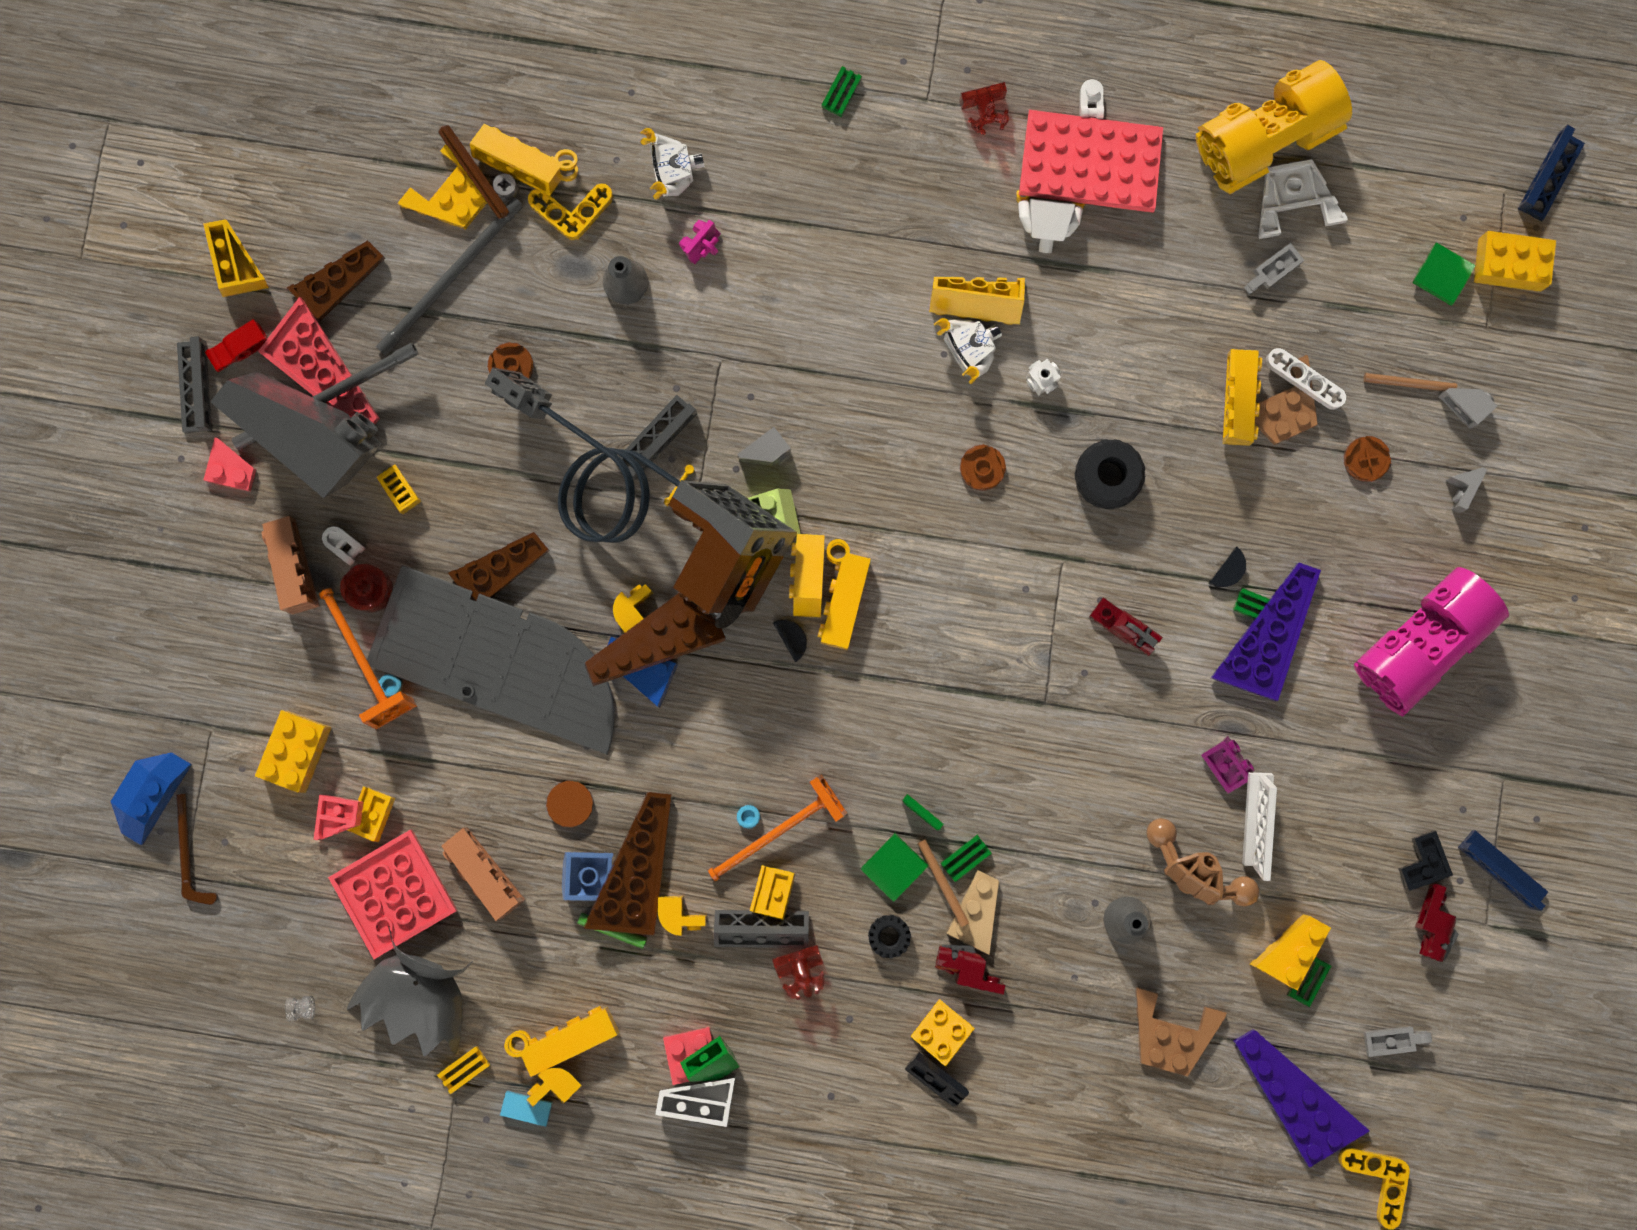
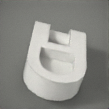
M1090 79L1085 81L1080 89L1079 115L1081 118L1095 117L1103 119L1104 117L1103 86L1097 80ZM1088 104H1095V108H1088Z
M329 527L322 535L324 545L350 566L355 562L354 558L359 553L362 554L366 549L339 527ZM348 543L352 547L345 553L342 549Z

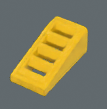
M396 464L376 477L401 514H405L422 502ZM395 472L397 476L386 483L384 479ZM398 480L402 482L392 490L390 489V486ZM403 487L406 488V490L403 491L401 494L395 496V493L397 491H399ZM410 494V498L402 503L399 502L403 497Z

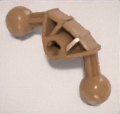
M1158 818L1148 825L1146 831L1147 839L1153 846L1161 848L1168 865L1164 869L1165 875L1176 882V885L1183 893L1192 894L1193 897L1204 901L1208 905H1214L1219 900H1232L1239 906L1247 907L1257 901L1259 887L1250 877H1237L1229 886H1223V871L1218 859L1213 854L1208 852L1195 853L1179 859L1173 845L1177 837V830L1171 821Z

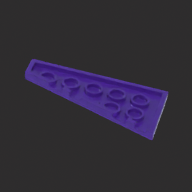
M1297 563L1210 679L1273 701H1278L1321 570Z
M1252 1029L1233 1041L1309 1168L1370 1131L1256 1030Z

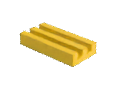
M476 1046L437 1074L439 1079L441 1078L443 1085L452 1094L490 1066V1063L479 1047ZM474 1053L477 1054V1058L447 1078L445 1074ZM479 1061L483 1063L482 1066L453 1086L451 1084L453 1080Z

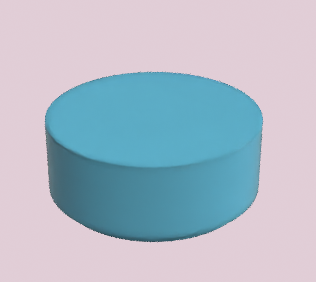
M387 674L379 680V684L388 698L402 691L403 684L397 676Z
M752 805L743 806L737 813V821L743 828H753L760 821V813Z

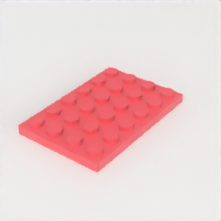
M1029 110L1019 195L1154 213L1163 127Z

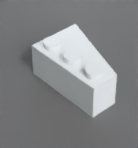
M735 1078L660 1090L656 1115L727 1127Z

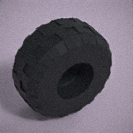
M1117 439L1101 440L1088 447L1080 456L1075 470L1076 487L1080 494L1093 506L1103 509L1120 508L1133 501L1140 493L1146 477L1145 465L1139 452L1130 444ZM1103 463L1116 465L1122 474L1121 484L1117 486L1104 484L1099 479L1098 466Z

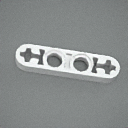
M1276 348L1267 355L1266 365L1270 370L1325 407L1335 410L1345 403L1346 394L1340 387L1287 351ZM1280 355V361L1282 363L1279 362L1277 365L1274 364L1273 357ZM1288 361L1291 362V364L1284 371V364L1288 363ZM1292 367H1299L1301 369V378H1294L1291 375L1290 370ZM1311 380H1318L1321 383L1320 391H1313L1310 388ZM1328 387L1329 390H1328V391L1326 392V394L1322 397L1321 394H1322V393L1326 390V388ZM1334 394H1337V395H1338V397H1337V400H1338V401H1336L1335 403H1332V402H1331V400H1332V397H1331V396L1334 395Z

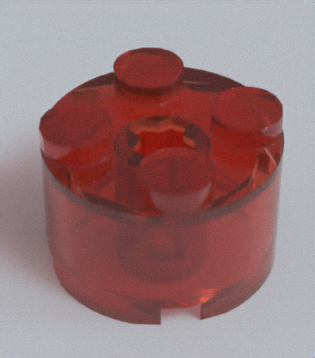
M370 564L353 566L343 576L340 584L341 595L348 605L365 613H374L386 608L393 590V583L389 575ZM368 585H370V590H368L367 593L364 592V588H367Z

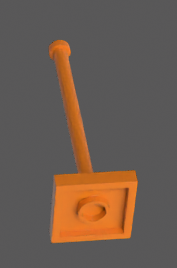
M332 588L325 589L319 593V596L322 600H325L379 704L359 714V717L364 724L379 729L417 707L412 697L401 691L389 698L386 697L333 597L334 592Z
M821 774L810 781V784L818 794V800L715 869L713 867L710 868L708 872L715 882L720 879L719 876L821 808H827L835 822L844 817L847 811L823 775Z

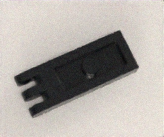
M920 1052L905 1067L908 1073L953 1107L959 1105L969 1095L966 1087Z

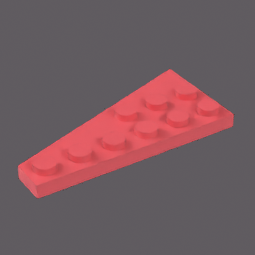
M299 297L258 352L315 396L352 376V374L309 308L306 307L307 305L304 300ZM359 385L326 402V404L347 413L350 417L358 412L374 424L380 419Z

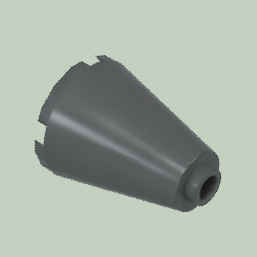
M623 256L614 257L604 273L603 288L608 297L616 303L626 305L635 303L641 299L648 289L647 273L639 263Z
M1126 896L1118 898L1108 905L1103 921L1107 933L1115 941L1123 944H1132L1146 936L1150 928L1151 917L1144 903L1136 898Z

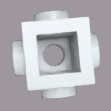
M1048 359L1043 362L1038 360L1029 367L1030 371L1026 376V382L1033 392L1036 391L1038 396L1044 392L1048 394L1058 387L1057 383L1061 378L1059 375L1061 372L1054 362L1050 363ZM1041 372H1044L1047 378L1042 377Z

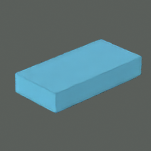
M506 1091L500 1116L546 1127L553 1102L540 1099L532 1107L526 1101L530 1096Z

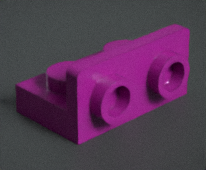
M1228 736L1201 755L1227 794L1248 782V772L1254 773V767L1248 759L1245 760L1240 754L1241 749L1235 740H1231Z

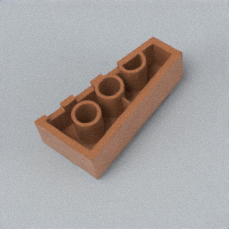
M287 516L262 524L264 530L261 532L262 538L267 545L268 560L272 568L280 610L294 615L320 607L296 519Z
M468 827L462 828L441 846L444 849V852H442L444 857L450 863L453 862L460 877L468 882L473 893L481 900L495 921L503 919L525 901V898Z

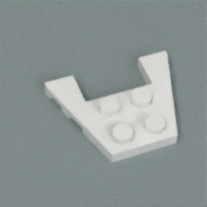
M1312 159L1268 167L1269 173L1265 175L1259 239L1279 236L1281 234L1277 212L1317 204L1321 205L1325 227L1346 223L1348 219L1345 212L1342 213L1337 199L1331 195L1326 186V181Z

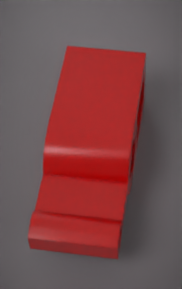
M253 319L225 336L221 343L206 350L205 354L215 370L220 372L230 364L242 361L259 351L268 337L261 325Z

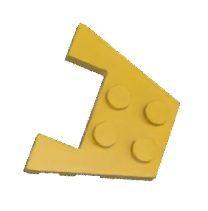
M445 144L440 152L457 165L456 169L430 201L410 187L398 204L404 209L416 211L424 216H431L439 221L466 230L487 202Z

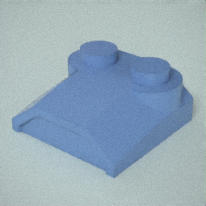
M565 852L562 871L563 900L596 901L612 867L613 853Z

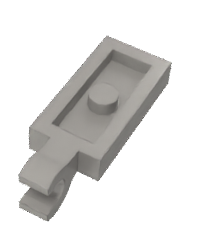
M1289 243L1253 271L1257 277L1247 283L1244 289L1249 295L1262 284L1268 289L1305 260L1294 246Z
M1411 1026L1363 1032L1368 1057L1417 1051L1416 1044L1432 1042L1431 1032L1418 1031L1414 1033Z

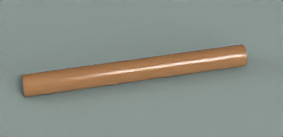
M1365 373L1363 381L1368 383L1437 391L1457 388V383Z
M927 841L919 842L918 846L961 928L967 926L970 923Z

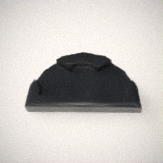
M1237 546L1208 584L1215 587H1229L1242 579L1246 571V559L1243 552Z
M789 620L773 622L796 663L803 657L806 651L807 639L803 629L797 623Z

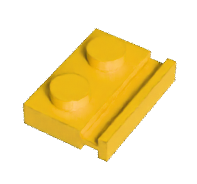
M363 786L358 801L364 802L361 825L346 831L371 841L379 842L396 798Z
M762 865L750 912L784 920L796 874Z

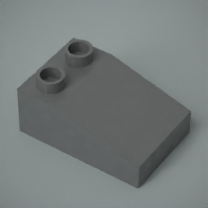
M259 372L228 380L210 401L323 498L346 486L382 445L374 437L378 428L361 413L356 412L350 417L339 409Z

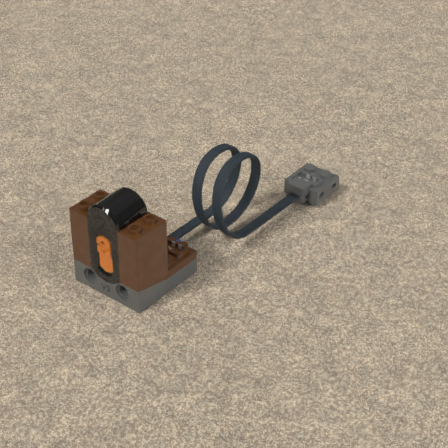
M492 367L485 382V385L492 389V394L505 398L504 401L508 405L522 411L530 418L544 420L548 414L596 448L581 455L570 466L560 485L558 510L564 525L570 532L580 539L589 542L617 543L627 540L639 530L648 511L650 490L646 474L641 465L633 458L635 457L677 486L668 505L677 516L685 521L693 522L692 526L702 531L697 544L673 586L675 590L680 592L679 596L683 598L684 604L719 629L730 626L741 613L754 612L797 531L727 484L679 481L637 452L606 448L551 410L552 403L549 402L552 396L551 393L520 372ZM602 453L584 469L574 491L573 508L575 517L581 528L590 535L588 536L581 532L571 521L567 510V494L570 483L578 469L588 459ZM621 456L633 467L638 476L641 487V503L632 526L624 534L616 537L626 527L635 503L633 477L625 462L619 457ZM607 458H611L619 467L624 477L626 503L618 524L611 532L602 536L587 523L582 510V496L586 482L595 468Z

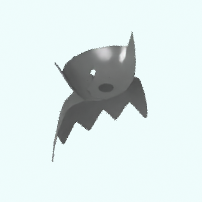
M389 928L396 956L384 959L368 974L351 998L347 1010L360 1004L361 1028L363 1031L384 1019L392 1045L416 1033L423 1056L428 1055L444 1039L449 1044L451 1051L456 1054L461 1036L462 997L453 977L463 973L472 962L460 970H444L441 965L430 960L407 955L397 948ZM417 980L418 985H414L413 982Z

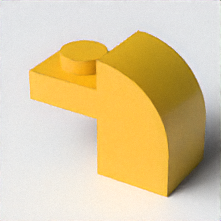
M646 584L644 586L638 585L631 590L629 598L623 592H620L614 601L613 615L624 632H627L644 619L636 607L653 594Z
M683 896L658 897V917L660 923L671 934L682 936L683 926H687V930L697 931L701 930V926L707 925V915H683Z
M550 1068L537 1076L543 1084L540 1086L536 1083L527 1092L530 1097L526 1101L533 1107L551 1090L564 1104L582 1085L566 1070Z

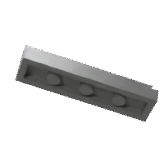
M199 336L190 337L189 342L177 343L183 433L212 431L208 361L205 354L207 344ZM184 348H190V362L184 357ZM191 368L192 384L186 380V373ZM192 390L194 400L193 406H191L187 402V396L191 393ZM194 413L195 426L189 427L188 419Z
M676 395L625 450L632 451L637 446V451L634 452L643 455L653 462L697 415L696 409ZM678 402L684 409L677 417H671V409ZM661 421H669V425L661 434H656V425ZM644 438H653L651 445L646 450L640 451V442ZM637 459L636 461L641 465V467L645 471V469L648 466H646ZM632 466L628 467L633 479L636 480L638 476Z
M715 910L714 947L808 948L809 911H786L784 920L777 919L780 923L777 926H770L766 922L777 918L752 913L750 910ZM720 918H730L734 921L730 925H719ZM749 918L754 919L757 923L753 926H747L743 921ZM794 919H804V926H793L790 922Z

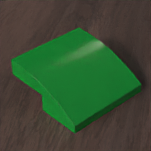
M1436 242L1432 246L1425 262L1419 268L1412 283L1452 306L1476 265Z
M894 833L860 869L894 902L929 865Z

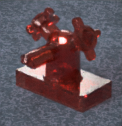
M1005 82L961 93L959 102L962 110L977 106L980 118L976 121L970 117L968 120L976 133L985 135L986 131L982 127L993 122L1001 123L999 130H1004V127L1009 122V110L1005 108L1004 114L997 113L994 104L995 101L1005 99L1007 93Z
M818 945L772 959L779 978L791 974L793 976L794 983L792 985H783L785 993L791 999L800 1000L801 997L797 993L801 989L804 996L809 998L813 994L811 987H816L815 994H819L820 990L824 988V973L820 972L819 976L812 977L810 968L824 964Z

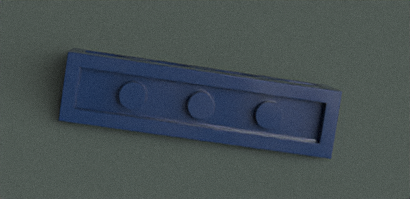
M1568 124L1557 134L1518 207L1519 210L1541 222L1545 219L1585 142L1572 136L1575 128ZM1568 143L1576 146L1574 153L1565 154L1564 149ZM1562 160L1564 171L1555 174L1554 168L1557 162ZM1552 180L1554 190L1545 193L1544 187L1547 181ZM1538 199L1542 200L1544 206L1541 213L1532 208Z
M1472 830L1458 849L1528 908L1542 911L1546 905L1541 901L1548 891L1476 830Z

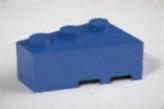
M611 637L608 645L616 640V638ZM666 661L623 677L660 708L678 665L674 662Z

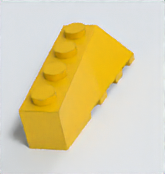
M934 277L929 312L937 315H954L964 319L976 318L985 322L997 321L1007 325H1020L1024 305L1025 278H1017L1016 282H1007L1006 278H997L996 282H987L984 280V277H975L971 281H965L963 277Z
M1230 349L1227 354L1222 444L1250 446L1258 438V426H1255V417L1259 416L1260 405L1256 403V394H1260L1261 381L1257 380V373L1261 371L1262 358L1258 357L1259 351Z

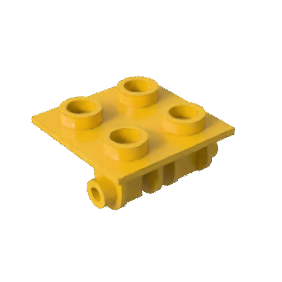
M939 999L911 1037L944 1066H947L975 1028Z

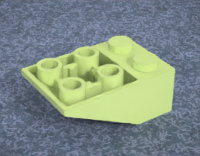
M777 488L748 498L797 531V534H801L791 490Z

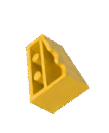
M224 219L204 223L203 226L218 289L222 297L268 288L265 278L254 264V261L245 250L228 221Z
M797 534V541L792 542L791 556H796L795 563H791L790 577H794V584L789 585V598H793V616L821 618L825 535Z
M1303 914L1273 944H1270L1257 959H1254L1250 965L1298 991L1331 927L1311 916Z

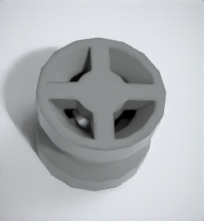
M504 173L494 179L493 187L501 200L510 201L513 197L516 198L519 189L511 175Z

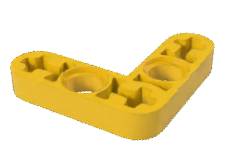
M602 183L597 184L572 213L554 198L537 189L532 190L528 195L530 207L570 240H577L582 237L613 200L611 188ZM606 191L607 198L602 197L599 199L598 192L604 193ZM542 197V200L547 205V208L545 209L542 204L536 203L534 198ZM597 200L598 206H600L599 208H597V206L594 204V202H596ZM587 206L594 209L593 215L591 217L582 216L583 208ZM554 209H559L562 212V216L558 220L550 218V212ZM565 220H567V222L571 226L577 225L576 228L578 231L576 233L574 231H571L569 233L568 226L564 224Z
M1355 1148L1342 1149L1338 1155V1161L1343 1168L1351 1172L1383 1178L1377 1208V1220L1387 1229L1397 1228L1402 1219L1410 1174L1408 1164L1402 1159ZM1352 1153L1353 1157L1362 1160V1165L1357 1162H1351L1349 1165L1345 1158L1350 1157ZM1372 1158H1377L1380 1162L1379 1168L1375 1171H1371L1368 1168V1162ZM1399 1163V1166L1402 1167V1172L1399 1171L1396 1175L1394 1171L1386 1169V1164L1397 1167ZM1391 1187H1397L1399 1190V1195L1394 1200L1389 1199L1387 1196V1191ZM1386 1202H1388V1203L1391 1204V1205H1397V1206H1396V1208H1394L1393 1206H1391V1210H1390V1207L1387 1206V1205H1385V1204H1386ZM1390 1211V1213L1394 1216V1219H1389L1387 1223V1220L1384 1219V1215H1388Z

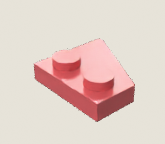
M214 438L204 481L251 492L256 469L224 444L223 441Z
M319 795L313 840H323L361 825L364 802L330 795Z

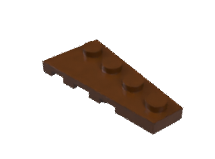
M367 240L343 254L342 258L324 265L323 269L314 274L304 277V280L295 285L288 286L287 289L297 299L299 297L302 298L310 312L321 321L386 258Z
M532 532L497 551L488 553L476 561L473 560L457 570H452L448 574L458 586L473 591L471 600L477 601L479 594L492 598L550 550L536 533Z

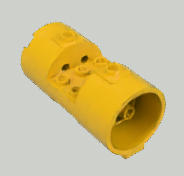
M1318 60L1301 70H1292L1276 83L1274 87V100L1266 101L1262 104V107L1255 111L1241 103H1233L1226 110L1219 113V116L1198 127L1199 132L1195 136L1199 153L1206 166L1209 165L1211 170L1216 173L1213 178L1217 181L1220 189L1231 194L1269 173L1268 167L1273 161V153L1295 141L1298 146L1310 150L1347 129L1346 123L1352 117L1351 99L1343 80L1330 64L1323 60Z

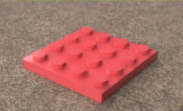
M412 829L328 877L373 959H377L394 949L389 928L395 945L399 946L458 911Z

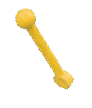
M692 465L685 467V473L680 481L686 480L688 475L694 472ZM677 486L674 488L670 496L664 499V504L666 506H669L668 504L672 496L674 495Z

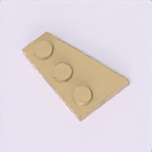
M977 870L960 904L970 924L961 928L954 916L947 931V934L988 955L990 954L999 880Z

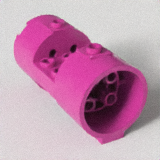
M1456 567L1421 600V608L1397 631L1389 630L1357 660L1354 664V669L1367 687L1371 686L1379 695L1378 698L1385 703L1387 708L1403 717L1441 681V677L1466 653L1470 654L1509 617L1508 608L1497 592L1482 578L1470 570Z

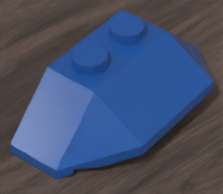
M172 752L136 760L110 801L121 833L138 844L143 845L192 764Z

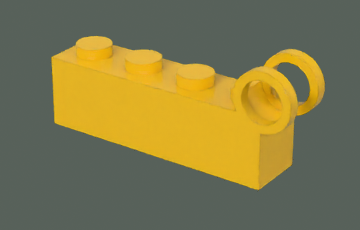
M483 124L470 142L471 156L505 174H509L513 178L549 196L560 181L569 182L578 175L577 155L568 149L560 150L556 153L555 157H550L536 147H530L522 143L518 138L510 137L502 133L498 128L490 127L486 124ZM563 155H570L574 161L563 160L559 162L558 159ZM560 170H575L574 173L570 176H563L560 172Z
M835 539L828 544L826 555L828 560L836 565L835 570L839 572L837 580L832 579L829 593H833L831 602L826 601L823 615H826L827 619L825 624L820 625L817 637L822 638L821 644L848 650L871 559L850 554L849 545L844 540ZM834 546H842L846 554L844 557L837 559L831 555L830 550Z
M598 1006L588 1011L589 1016L583 1019L577 1016L567 1021V1026L560 1030L556 1026L544 1032L546 1037L539 1040L536 1037L531 1038L526 1031H515L507 1037L504 1047L508 1055L522 1057L529 1075L532 1077L617 1036L620 1032L609 1008L602 1009L601 1006ZM513 1037H520L524 1041L525 1046L523 1050H516L512 1046Z

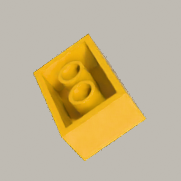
M1487 231L1478 239L1473 282L1538 292L1543 291L1552 284L1556 240Z
M281 710L255 777L297 793H306L332 727L295 713Z

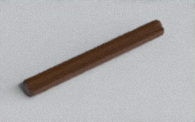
M443 125L439 129L438 134L497 218L504 219L509 214L508 208L449 125Z

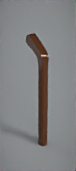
M177 794L181 894L187 900L212 905L218 900V894L198 892L192 887L186 794Z

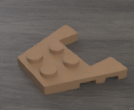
M1308 355L1298 358V360L1310 367ZM1299 367L1291 368V375L1294 378H1301V369ZM1311 380V381H1310V388L1313 390L1312 380ZM1296 386L1259 402V416L1255 417V426H1258V429L1273 445L1318 425L1314 399Z
M1136 987L1140 1063L1188 1077L1224 1021L1227 1013L1204 1006L1198 1030L1152 1018L1158 993Z

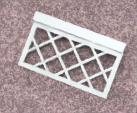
M1248 772L1242 863L1244 866H1253L1263 881H1270L1277 787L1273 784L1274 775L1272 773Z

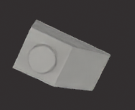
M1448 388L1439 395L1440 399L1469 429L1477 426L1498 407L1494 403L1493 397L1482 389Z
M773 427L737 455L738 459L744 463L774 466L777 463L781 465L790 458L791 448L775 427Z

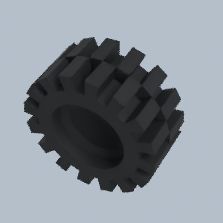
M883 915L877 918L870 926L868 940L871 948L877 955L893 959L905 953L908 946H910V929L900 917ZM888 927L896 929L899 934L898 941L892 946L883 944L880 939L881 932Z

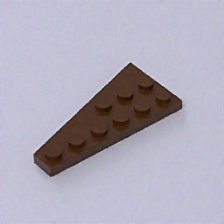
M679 592L585 662V668L592 685L596 686L724 642L726 637L715 613L708 615L697 609L698 605L694 602H684L683 598L679 596Z
M646 793L584 924V929L654 935L672 794Z

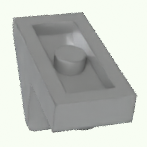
M1482 467L1446 479L1448 483L1460 488L1452 499L1455 502L1452 510L1458 513L1468 510L1488 469Z

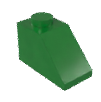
M720 1036L680 1062L690 1082L721 1080L740 1067L732 1050Z

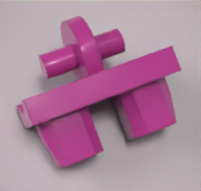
M698 220L693 226L696 236L693 239L687 236L683 237L679 242V246L690 262L696 264L701 257L705 258L708 253L712 255L718 253L715 245L718 243L719 240L717 238L721 233L711 220H708L707 223Z

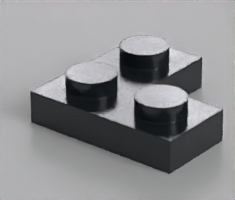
M1431 831L1411 838L1420 861L1398 868L1406 891H1411L1453 876L1437 831Z

